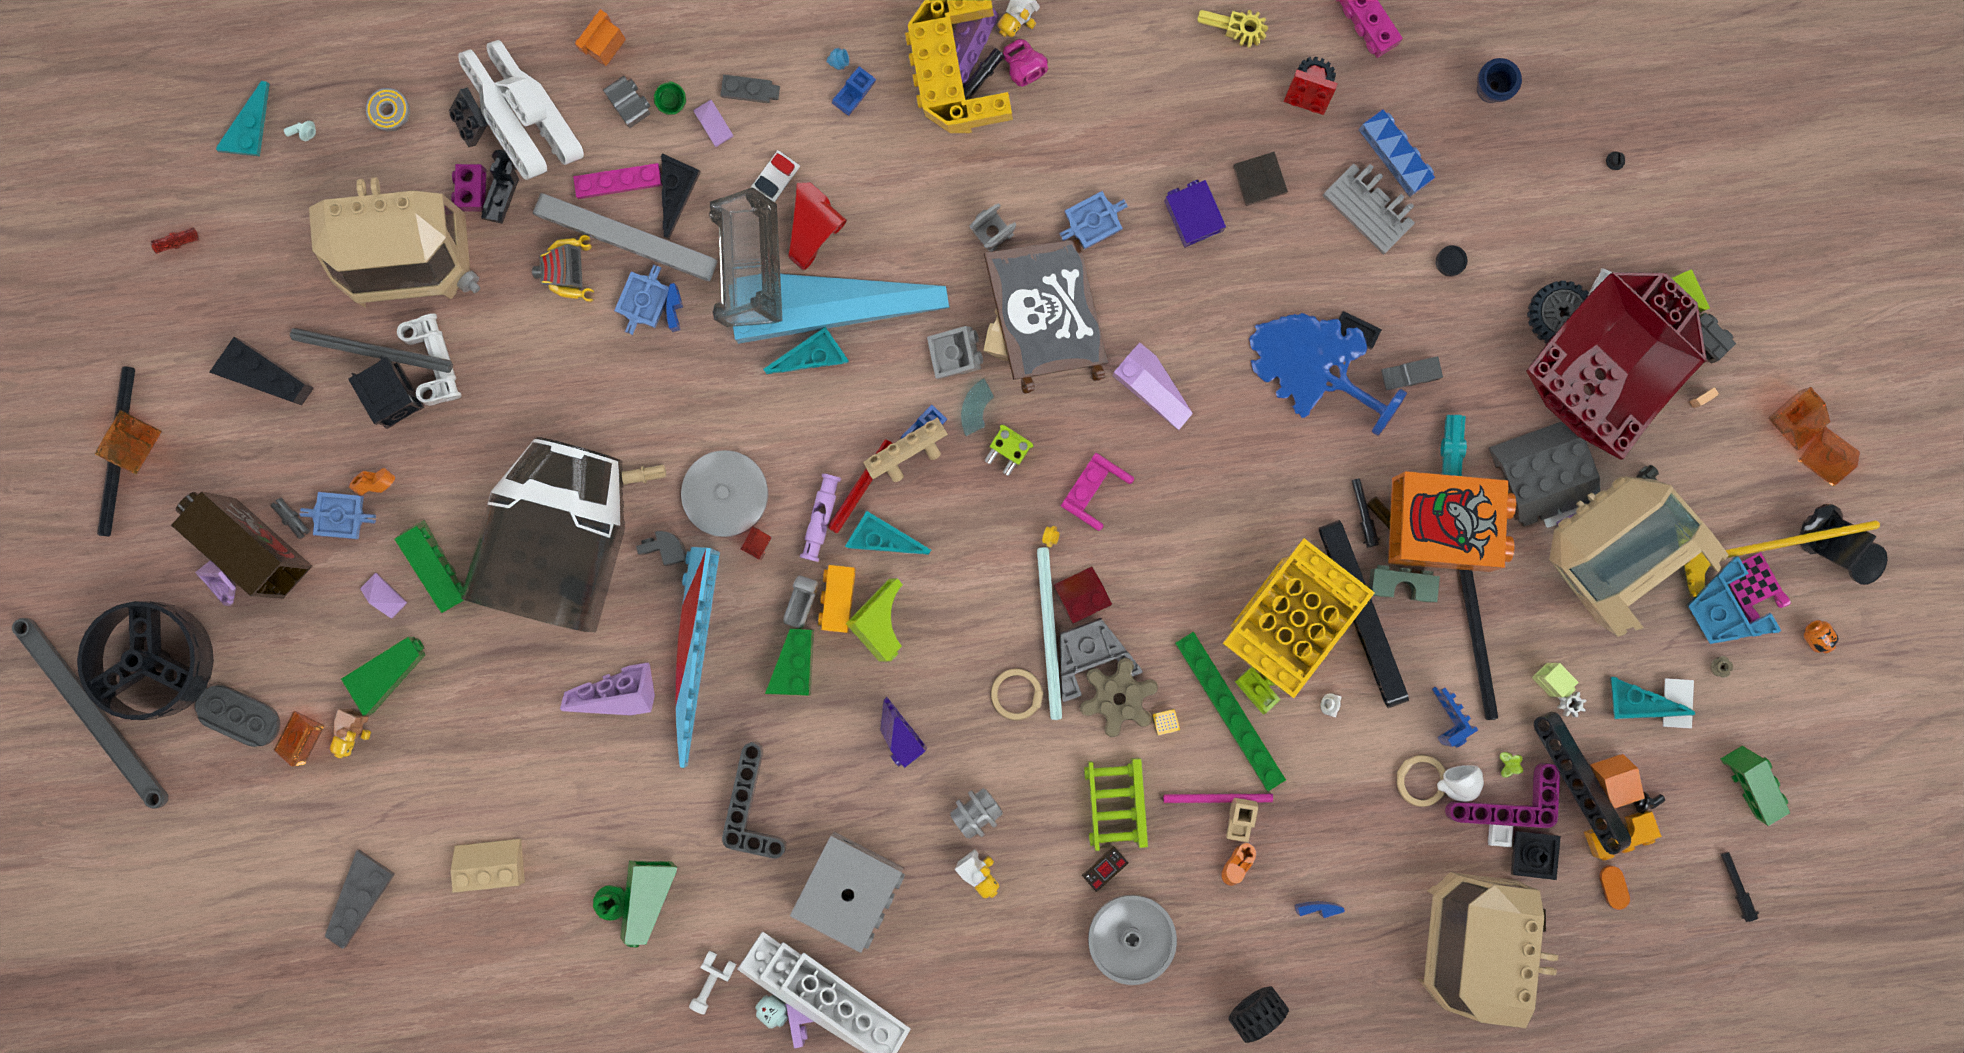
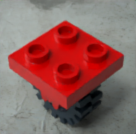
M1308 57L1307 60L1304 59L1293 76L1283 102L1324 115L1338 84L1334 82L1336 73H1333L1334 67H1330L1331 63L1329 61L1325 64V59L1323 58L1318 61V57H1314L1313 60L1311 57Z

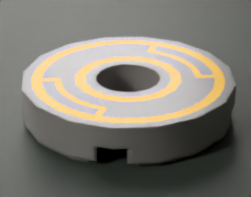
M383 88L377 90L369 97L366 104V115L370 123L379 130L386 132L396 131L408 121L410 105L405 96L398 90ZM387 105H392V113L389 115H384V107Z

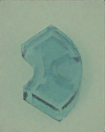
M984 378L970 389L962 406L961 422L966 437L985 427L983 412L987 403L994 399Z

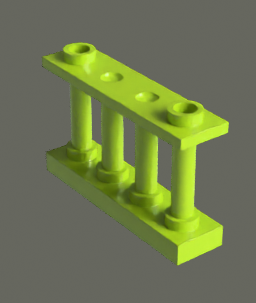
M1131 758V763L1128 766L1094 768L1093 762L1088 761V766L1084 767L1085 780H1089L1093 827V832L1089 833L1090 846H1094L1095 851H1100L1099 843L1133 841L1134 843L1137 842L1139 848L1148 847L1141 758ZM1128 775L1133 779V785H1129V788L1095 790L1094 777ZM1134 798L1135 807H1131V810L1097 812L1096 799ZM1131 818L1132 821L1136 820V829H1133V832L1098 833V821Z

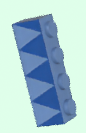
M1383 109L1363 123L1359 131L1408 196L1411 197L1435 178L1433 175L1434 171L1429 164H1425L1420 158L1421 154L1418 149L1412 147L1407 141L1408 137L1405 132L1397 128L1392 115L1386 113Z

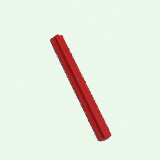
M885 439L876 454L893 443ZM867 468L829 524L828 528L834 533L840 531L873 479Z

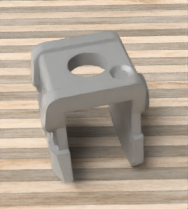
M999 203L988 210L980 212L970 225L974 234L989 252L995 251L998 245L1007 238L1013 237V232L1016 228L1015 222L1007 226L997 214V210L1001 206ZM990 226H995L999 230V233L994 237H989L986 233L987 228Z

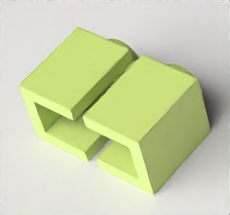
M1546 663L1532 677L1550 697L1563 698L1565 696L1567 698L1576 690L1575 686L1579 683L1561 663Z

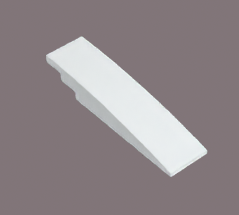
M764 932L759 935L737 969L809 1019L864 1053H897L910 1031V1028L811 957L805 953L799 954L784 942L782 944L778 943Z

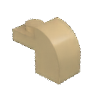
M1233 798L1229 811L1227 839L1249 842L1251 827H1255L1257 817V801Z

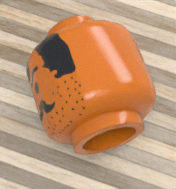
M1816 620L1805 628L1804 639L1814 652L1829 653L1836 648L1835 645L1838 643L1839 637L1830 623Z

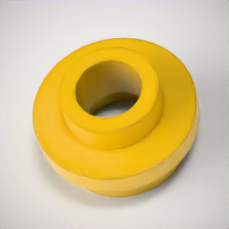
M1047 526L1044 531L1042 542L1047 544V547H1052L1059 540L1060 532L1057 531L1056 526Z

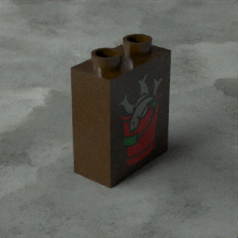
M202 491L199 494L192 492L185 496L176 507V512L180 516L171 526L251 597L284 599L313 567L237 498Z

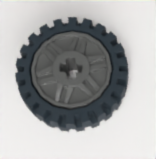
M1556 281L1544 286L1533 296L1528 306L1527 318H1530L1528 321L1529 326L1533 327L1532 332L1534 334L1537 333L1538 339L1545 340L1544 343L1547 344L1571 314L1588 297L1589 292L1582 290L1583 286L1579 284L1574 285L1575 282ZM1560 310L1564 311L1563 317L1559 315Z

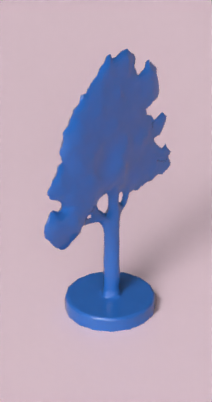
M1304 313L1288 315L1286 317L1281 316L1279 319L1268 323L1256 324V332L1249 338L1252 350L1257 351L1261 357L1256 361L1251 360L1253 371L1265 382H1270L1275 377H1278L1281 388L1276 391L1277 397L1288 398L1292 393L1296 404L1292 407L1295 410V414H1300L1301 418L1310 415V410L1323 397L1325 391L1342 390L1381 415L1372 429V433L1379 436L1407 395L1406 391L1399 389L1390 403L1385 405L1351 383L1346 374L1350 361L1365 355L1367 344L1363 332L1358 328H1347V334L1343 336L1341 334V322L1338 319L1328 321L1322 319L1318 321L1315 316H1308ZM1337 365L1340 369L1341 377L1338 378L1332 375L1329 368ZM1330 382L1332 386H1328L1326 383Z

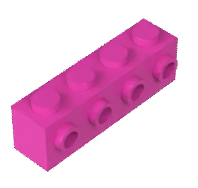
M1336 0L1343 6L1345 16L1348 19L1351 18L1355 24L1354 27L1357 34L1366 41L1368 51L1374 54L1376 58L1395 48L1402 41V36L1378 0Z

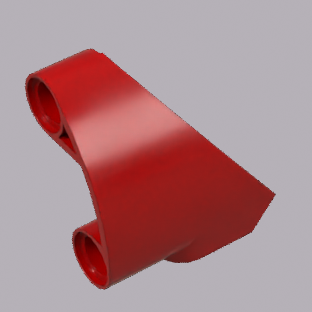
M811 182L797 183L794 218L788 253L789 259L803 271L813 263L819 248L832 233L837 234L847 222V219L831 206L828 197Z

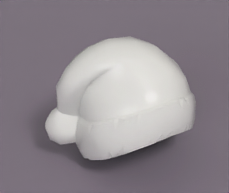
M1475 765L1453 767L1445 771L1444 779L1437 783V788L1456 801H1473L1480 795L1483 788V773Z

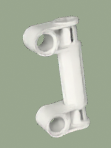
M436 314L424 315L417 319L403 322L398 326L397 335L406 344L414 345L425 342L429 356L450 360L442 331H439L436 322ZM413 329L412 337L405 338L406 330ZM453 368L450 373L433 370L436 380L421 384L416 389L418 400L428 406L452 401L462 396L456 387V376ZM432 390V397L425 400L423 398L424 392Z

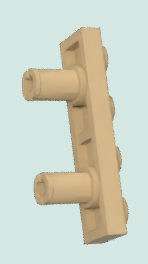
M937 417L896 443L890 444L879 453L872 455L863 463L872 479L887 471L892 481L898 482L904 476L898 464L923 449L930 460L937 459L941 453L935 442L948 434Z

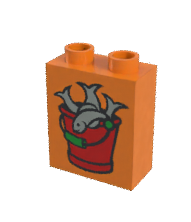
M1407 471L1393 477L1388 564L1492 572L1505 568V562H1511L1515 548L1513 537L1506 536L1507 519H1512L1516 510V497L1514 493H1508V480Z

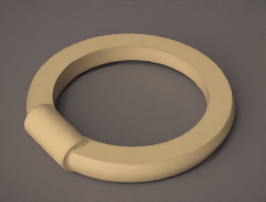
M1010 669L1001 673L994 681L991 689V700L996 711L1003 717L1010 720H1023L1032 716L1041 707L1044 692H1042L1038 679L1032 673L1023 669ZM1013 675L1026 677L1035 688L1031 708L1018 714L1006 711L998 700L1000 684L1003 680Z
M1416 755L1405 760L1397 771V788L1400 795L1408 803L1414 806L1426 807L1438 802L1445 792L1438 789L1437 793L1429 799H1415L1409 795L1405 788L1404 778L1411 766L1418 762L1432 764L1438 770L1441 780L1444 779L1443 775L1446 770L1437 759L1428 755Z

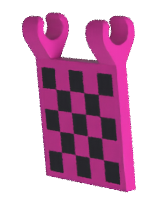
M1761 552L1742 561L1749 574L1728 584L1749 623L1760 618L1752 606L1771 596H1774L1779 608L1791 604L1790 599L1782 591Z

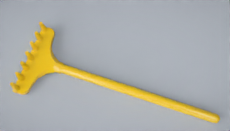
M1870 521L1727 549L1725 551L1728 553L1727 558L1874 530L1880 527V523L1878 521ZM1681 526L1677 527L1680 546H1682L1691 539L1692 535L1687 529ZM1702 552L1684 565L1690 597H1696L1705 587V573L1711 566Z

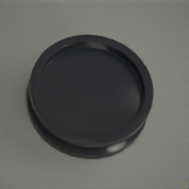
M1455 245L1446 246L1436 257L1437 269L1440 273L1449 277L1456 276L1464 271L1468 262L1465 251Z

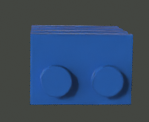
M1434 687L1432 691L1455 725L1437 738L1442 745L1460 747L1467 742L1466 738L1477 732L1478 729L1476 726H1470L1468 723L1471 719L1470 716L1464 715L1460 711L1464 707L1453 700L1456 697L1455 693L1448 692L1445 687L1441 689L1442 693H1440L1437 687Z

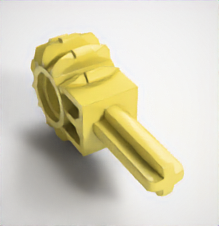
M1200 10L1197 19L1198 23L1227 30V37H1231L1234 40L1241 39L1240 46L1247 42L1248 48L1252 46V42L1258 46L1260 39L1264 40L1266 38L1264 32L1268 30V26L1264 25L1266 19H1259V12L1252 15L1251 10H1248L1247 16L1243 12L1232 11L1231 17ZM1252 26L1255 31L1248 32L1244 27Z

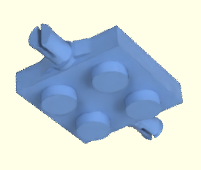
M1103 191L1074 205L1064 211L1070 222V228L1059 233L1060 237L1065 241L1075 235L1085 250L1123 229L1118 220L1117 212L1128 207L1127 203H1125L1126 201L1123 199L1112 205L1107 200Z
M653 264L649 276L639 275L634 272L630 273L614 310L616 313L624 315L629 319L624 332L633 335L637 324H645L656 328L666 305L669 290L668 286L656 280L661 267Z
M318 492L317 503L314 509H300L302 512H308L300 513V517L313 518V535L359 539L362 522L373 524L376 522V520L367 519H376L375 514H363V496Z

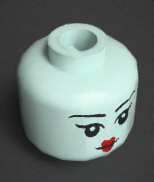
M775 995L764 996L755 1007L757 1010L756 1017L770 1029L776 1026L781 1027L788 1020L786 1004Z

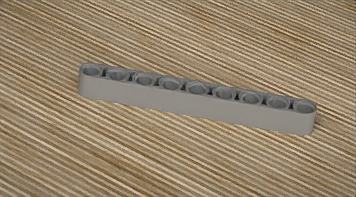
M540 193L533 210V214L542 219L705 281L711 280L718 263L712 257Z

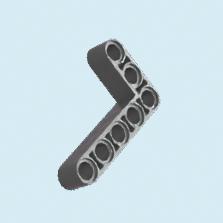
M751 742L746 744L741 751L722 842L728 849L777 859L787 849L786 841L783 838L746 830L763 758V747L760 743ZM750 746L757 748L758 755L756 758L748 756L747 750ZM744 768H750L753 771L751 779L743 777L742 771ZM740 789L747 791L748 799L746 801L738 798V791ZM734 811H740L743 814L742 822H736L733 819ZM732 832L738 835V843L732 844L729 842V833ZM750 838H758L760 841L759 848H752L750 846ZM772 842H778L781 845L780 853H774L771 850L770 845Z

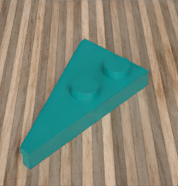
M824 327L763 370L768 375L847 364L849 360L827 328Z
M1610 677L1614 719L1695 715V711L1685 705L1675 703L1663 696L1641 689L1616 677Z

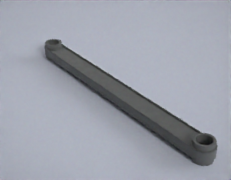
M29 618L16 620L12 625L13 633L138 793L145 805L152 809L163 807L169 799L167 792L155 779L105 712L90 700L82 687L81 681L36 622ZM24 624L27 625V630L25 633L23 631ZM155 793L159 797L158 803H155L153 798Z

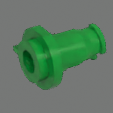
M606 885L596 892L593 899V908L599 918L613 921L623 916L625 890L621 887ZM610 898L615 901V905L611 908L606 904V901Z

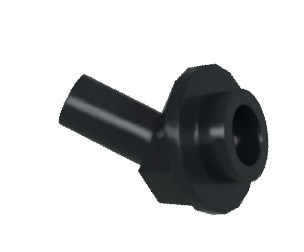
M1643 792L1645 799L1634 802V806L1638 813H1644L1648 809H1654L1664 803L1665 797L1659 794L1652 799L1647 792Z

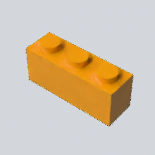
M828 565V569H824L823 582L827 583L826 591L821 593V604H824L823 613H819L818 625L822 626L821 630L849 633V627L846 623L851 618L856 568Z

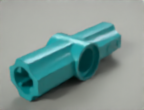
M1446 415L1445 432L1440 447L1441 457H1443L1442 475L1462 476L1463 458H1465L1467 442L1464 439L1466 416Z

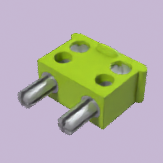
M1000 425L1001 429L989 446L992 449L987 455L985 462L987 463L989 460L988 464H991L999 452L1010 459L1003 470V473L1007 472L1006 475L1009 476L1016 464L1020 465L1029 449L1033 448L1034 445L1005 425ZM998 440L1003 441V445L1001 447H998L996 445V442ZM1016 452L1021 453V457L1019 459L1015 458L1014 456Z

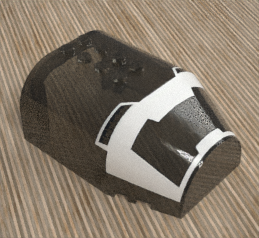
M536 437L490 493L461 599L544 623L596 633L625 532L622 460L564 442Z

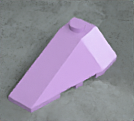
M1141 343L1131 351L1112 376L1176 429L1179 430L1192 415L1190 408L1157 356Z
M209 561L195 572L223 605L230 606L233 604L236 583L214 563Z
M650 664L630 665L622 668V672L614 676H610V674L603 676V680L591 684L588 682L564 692L560 707L561 711L636 715L651 712L655 694Z

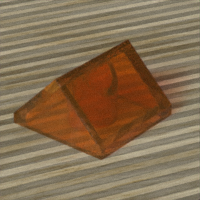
M1823 426L1798 461L1832 486H1836L1858 467L1860 451L1826 426Z
M293 711L274 751L290 766L305 765L325 725Z

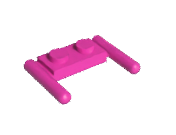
M1095 453L1061 504V507L1097 531L1103 529V524L1083 510L1108 472H1111L1128 484L1133 483L1134 477L1098 453Z

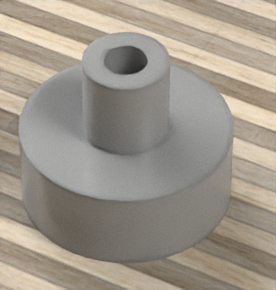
M469 271L460 278L457 286L463 292L471 290L473 293H477L481 288L477 284L479 276L473 271Z

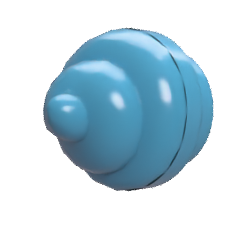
M835 48L830 53V56L827 57L826 62L835 69L841 70L849 65V55L846 49Z

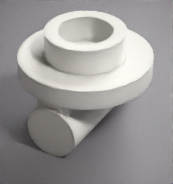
M1335 694L1325 695L1320 705L1322 712L1336 717L1340 709L1342 697Z

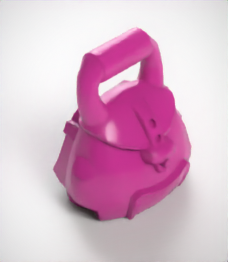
M1017 39L1003 49L1004 59L1010 65L1009 75L1011 80L1018 86L1023 87L1036 81L1048 70L1047 57L1033 50L1025 40ZM1022 46L1025 47V49H1023V50L1017 52V53L1014 54L1012 57L1009 56L1010 53L1016 51L1017 49L1021 48Z

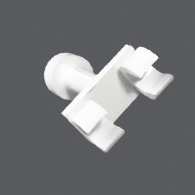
M711 951L708 952L701 966L710 975L699 997L693 998L689 1005L690 1009L700 1014H705L708 1008L706 1000L717 978L719 977L728 982L736 967V964L731 961L727 963L723 972L712 967L717 954Z

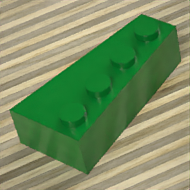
M425 520L401 532L394 538L441 613L467 598L465 585L457 579L453 566L448 563Z

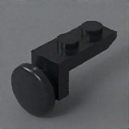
M499 149L495 150L492 154L495 163H492L490 172L494 179L484 203L481 218L503 224L519 178L515 172L517 168L505 150Z

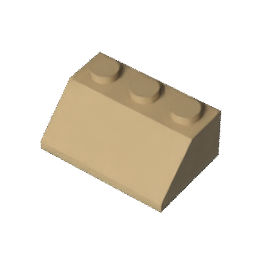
M521 839L455 846L451 866L452 892L511 887L525 883Z

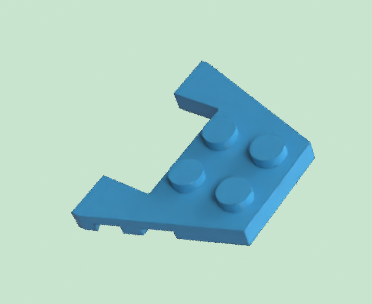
M1739 556L1734 557L1687 604L1710 644L1781 631L1771 613L1749 623L1729 589L1728 584L1749 574Z

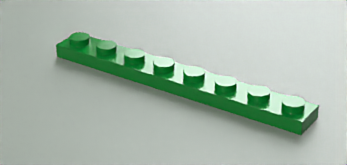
M1194 631L1175 642V645L1266 791L1269 792L1286 781Z

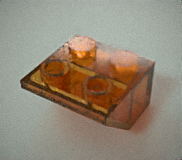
M1812 387L1798 391L1768 418L1796 450L1801 449L1830 423L1826 403Z
M120 410L98 446L95 455L137 475L162 431Z

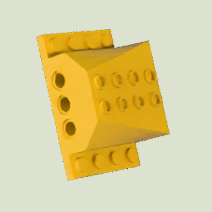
M1303 538L1290 556L1280 560L1230 625L1233 630L1222 644L1290 697L1295 698L1375 592Z

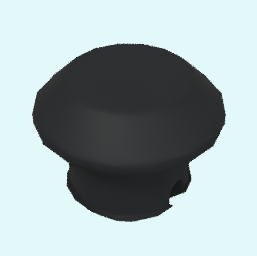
M1611 152L1606 158V164L1611 170H1620L1625 165V156L1621 152Z

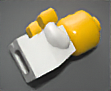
M1010 0L1006 10L1007 13L1003 14L997 23V28L1000 30L999 34L1003 37H1014L1023 23H1026L1027 27L1033 29L1036 22L1030 16L1040 8L1037 1Z
M974 849L958 861L955 870L963 880L975 887V890L982 898H993L997 895L999 883L990 874L991 870L988 867L994 863L990 856L981 861L978 858V852Z

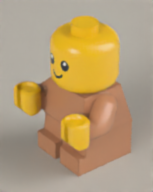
M352 708L338 710L334 720L335 736L330 745V751L335 757L343 758L350 756L355 744L354 740L357 739L358 735H361L360 738L363 740H369L371 731L365 730L362 727L368 721V716H363L362 713Z

